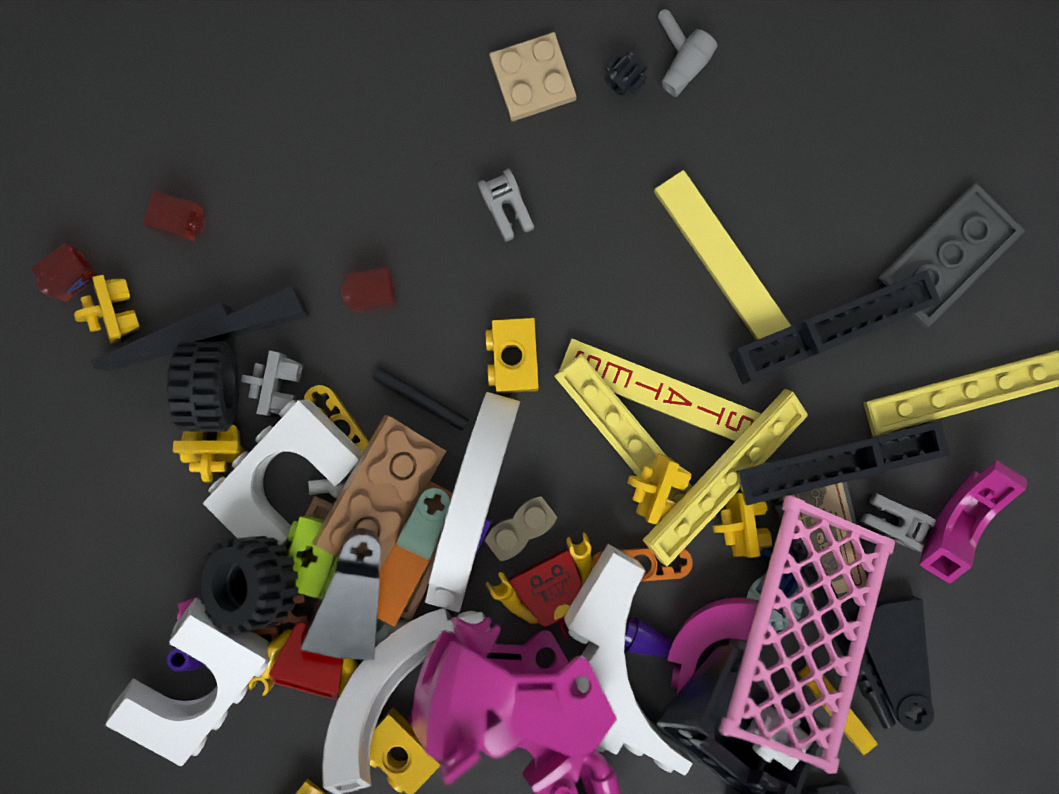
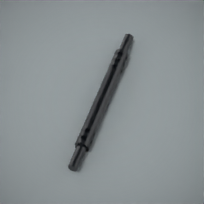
M784 500L774 505L781 521L784 514L782 510ZM801 538L792 539L790 549L798 563L808 557V551ZM812 562L800 568L809 586L818 581L819 577ZM830 582V585H831V587H832V590H833V592H834L836 598L838 599V596H837V594H836V592H835V590H834V587H833L832 583ZM822 585L812 590L820 609L829 603V598ZM841 604V610H842V612H843V615H844L846 621H847V622H850V620H849V618H848V616H847V614H846V612H845V610H844V608H843V606H842V604ZM831 609L823 614L831 632L839 627V621L834 610ZM842 632L834 638L843 656H847L851 641ZM864 650L856 683L863 697L869 699L882 728H891L896 724V721L882 695L884 689Z

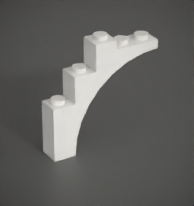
M608 544L564 616L567 628L569 629L568 633L574 639L583 644H587L590 641L581 657H584L590 663L617 717V721L596 750L604 752L607 749L617 755L622 745H624L635 755L642 756L644 753L652 757L654 762L663 770L670 773L676 770L686 776L693 764L687 751L663 734L644 714L634 698L627 676L624 656L625 626L633 595L645 570L639 561ZM579 676L575 678L578 684L577 688L585 694L589 687V681L587 677Z

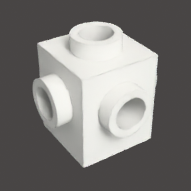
M771 705L761 711L760 717L766 730L780 722L777 710ZM783 707L787 718L793 715L790 711ZM753 718L751 725L746 731L759 735V729ZM799 719L792 724V729L798 742L808 736L798 726L801 723ZM785 728L776 732L771 737V741L788 747L791 745ZM814 741L804 746V753L808 750V748ZM758 744L752 747L766 761L771 762L774 758L790 770L799 761V759Z

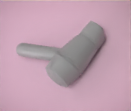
M663 9L659 12L658 19L678 53L664 76L662 84L665 91L677 97L688 83L707 65L718 45L708 32L696 29L686 39L671 12Z

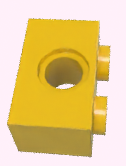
M534 318L492 320V330H486L487 351L494 350V364L488 365L489 386L496 385L497 393L538 391ZM510 347L517 348L522 353L521 361L513 366L505 364L502 360L503 352Z
M394 707L376 724L370 749V765L374 768L379 766L388 775L387 781L397 792L402 793L404 791L406 794H414L441 766V762L426 753L413 731V726ZM402 747L406 750L408 758L404 761H397L391 756L390 749Z

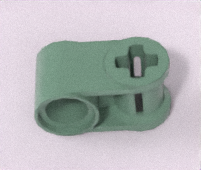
M431 488L422 493L412 515L409 516L400 534L396 546L427 560L431 559L442 535V529L451 503V499L442 489ZM436 495L442 496L440 502L445 505L442 512L436 511L434 515L429 514L430 507L425 504L428 498L434 499Z

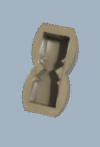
M541 495L532 497L517 509L514 517L505 518L495 524L487 534L485 542L500 561L510 559L525 547L528 539L536 538L547 532L555 523L557 515Z

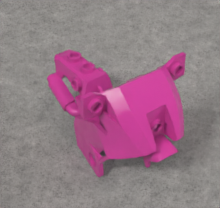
M453 617L451 620L454 631L443 630L427 654L418 678L412 714L407 717L426 753L442 763L439 774L447 786L480 759L479 752L481 750L490 757L499 758L515 748L521 747L529 751L533 756V759L521 774L534 791L531 794H578L574 781L578 782L579 778L585 794H622L615 771L609 768L605 758L596 750L617 721V717L588 660L580 656L574 658L569 663L555 637L547 629L538 630L523 645L497 644L494 642L501 628L496 625L487 631L492 621L490 618L486 617L479 623L471 624L458 617ZM545 647L551 648L555 653L554 663L548 668L538 667L536 664L537 652ZM487 654H520L522 660L487 659ZM579 676H585L589 681V687L585 694L577 688L578 684L575 678Z

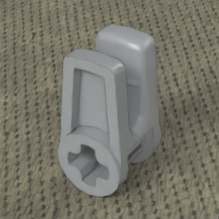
M509 168L502 171L503 175L488 182L484 180L477 182L482 197L489 211L492 212L505 242L514 238V232L512 230V223H509L502 208L504 203H509L512 206L515 219L519 221L524 232L534 230V225L521 198L517 182Z
M872 493L869 503L877 507V510L896 516L899 519V524L897 526L886 522L885 518H878L867 513L861 516L859 522L890 537L909 549L922 553L925 547L922 545V542L929 527H934L936 520L920 511L905 507L877 493Z

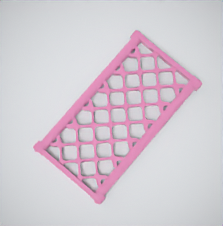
M785 496L782 506L784 511L745 652L726 718L722 717L718 731L724 736L741 738L815 765V767L825 770L828 774H836L840 761L837 759L888 556L893 553L896 541L807 504L805 501L794 496ZM799 512L817 519V523L806 529L804 524L798 520ZM829 525L847 532L846 537L835 541ZM821 527L828 545L826 548L816 552L810 540V533ZM859 537L876 544L874 553L865 554ZM801 538L808 551V557L796 563L788 552L792 539ZM851 540L857 553V559L846 565L840 553V546ZM832 551L837 561L838 569L826 575L820 563V557ZM812 562L819 578L817 582L807 587L801 576L800 568ZM861 563L869 574L866 586L856 588L850 575V570ZM793 573L799 590L794 595L786 598L783 591L778 589L782 574ZM842 574L848 586V593L837 599L830 582L833 578ZM822 585L829 598V603L817 610L810 594L812 590ZM802 596L809 609V614L797 622L790 604ZM853 598L854 602L860 606L857 620L847 622L841 610V604ZM783 608L788 618L789 626L776 633L774 628L768 624L772 609ZM833 609L839 621V627L827 634L821 621V616ZM813 620L820 636L817 641L807 645L801 633V627ZM793 631L800 648L798 652L787 657L780 641L783 636ZM843 632L851 643L848 655L837 657L832 646V639ZM773 643L779 656V662L766 669L764 664L758 660L762 644L769 645ZM824 644L830 661L825 666L817 669L811 653L813 649ZM804 656L810 668V673L805 678L797 681L791 664L794 660ZM783 667L789 678L790 685L777 694L770 677L772 673ZM835 668L836 672L842 676L838 692L832 691L828 693L823 683L822 675ZM763 679L769 692V698L756 706L754 701L748 697L752 681ZM814 679L821 696L817 701L808 705L802 693V687ZM794 691L800 703V710L787 718L781 700ZM825 703L827 708L832 711L829 728L823 727L818 729L812 713L814 709ZM774 704L780 717V722L766 730L760 713L763 709ZM805 715L811 728V733L798 742L793 732L792 724ZM753 716L759 729V735L739 729L741 719ZM785 728L791 742L790 747L771 741L772 735ZM816 740L817 744L823 748L821 759L804 753V746Z

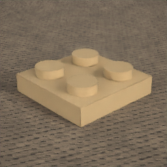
M555 32L489 53L511 122L576 101V93Z

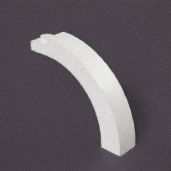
M490 392L485 394L452 496L433 564L425 603L460 612L492 495L520 404L518 400Z
M442 608L427 613L394 631L375 647L374 660L364 659L355 670L341 693L328 727L323 758V785L326 790L333 794H343L371 786L370 749L377 720L391 693L414 668L425 661L428 652L440 633L445 629L454 631L451 620L452 616L447 609ZM476 611L463 612L457 616L471 624L479 623L486 618L483 612L478 613Z

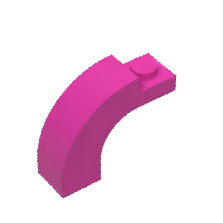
M997 460L981 474L974 471L952 495L937 518L925 542L919 565L949 584L964 574L973 565L976 546L986 526L1001 509L1027 489L1028 479Z
M725 598L717 600L698 609L683 623L675 636L667 660L682 664L681 667L674 666L671 687L677 688V694L696 673L698 659L709 645L718 640L728 638L748 641L759 600L750 598Z

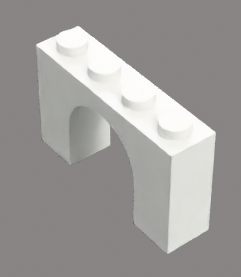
M309 399L298 400L297 402L292 400L280 411L279 416L281 419L274 427L271 425L266 427L256 437L255 441L258 444L250 453L245 451L232 463L234 470L228 477L222 476L209 488L208 492L211 495L203 504L237 538L267 536V538L278 540V545L286 546L289 543L288 535L291 525L270 505L263 489L265 470L270 461L279 453L289 451L302 455L335 487L344 484L348 480L362 456L363 451Z
M197 598L192 601L175 623L169 643L204 663L213 672L217 686L202 698L192 701H178L158 693L133 678L113 703L105 724L181 767L191 755L197 756L207 740L206 735L211 729L217 730L222 725L228 713L227 709L233 702L238 704L247 692L249 681L253 676L260 677L270 660L267 657L269 641L252 631L235 634V632H224L223 627L217 628L213 624V617L208 618L204 612L206 609L205 604H201V601Z

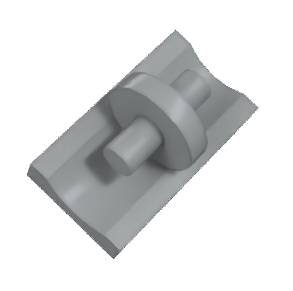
M269 351L266 369L265 365L255 363L252 376L242 375L241 382L251 384L248 397L259 399L257 414L275 417V414H279L292 400L296 401V396L280 393L283 379L299 382L303 364L288 359L282 353Z

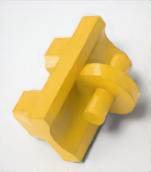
M104 275L92 277L99 306H94L92 296L81 297L83 309L74 313L75 320L77 322L87 321L90 332L101 330L98 319L103 317L110 344L120 343L121 336L139 330L134 310L117 314L113 310L112 303L130 299L126 280L111 279L105 281Z
M231 425L226 432H217L216 441H206L207 432H183L181 441H174L172 451L179 453L182 463H189L190 472H200L203 482H212L216 472H226L227 463H233L245 452L240 445V431L235 425Z
M657 453L652 468L644 466L640 477L630 475L627 483L636 487L632 500L639 502L636 513L646 518L648 523L658 525L659 520H662L678 503L668 498L671 486L684 490L688 486L691 473L680 467L679 463L671 458Z
M736 492L725 504L726 509L720 510L722 523L712 525L713 533L724 532L725 545H732L733 557L747 556L748 558L761 556L760 551L763 548L766 549L772 546L771 532L768 528L756 529L755 522L756 515L766 514V501L746 506L742 492Z

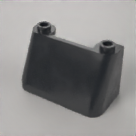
M731 644L717 647L663 710L657 722L658 728L741 794H800L812 764L799 760L794 768L790 770L774 758L771 762L763 759L753 750L752 747L755 743L733 736H724L718 731L722 717L726 718L744 651ZM752 681L748 697L757 706L769 698V694L755 681ZM795 704L794 707L782 706L792 714L800 710V704ZM813 712L812 715L818 729L826 727L814 717L815 713ZM804 715L799 718L801 723L798 726L809 736L811 728ZM753 716L742 718L739 729L746 731L751 725ZM814 740L805 753L815 756L819 747L816 740Z

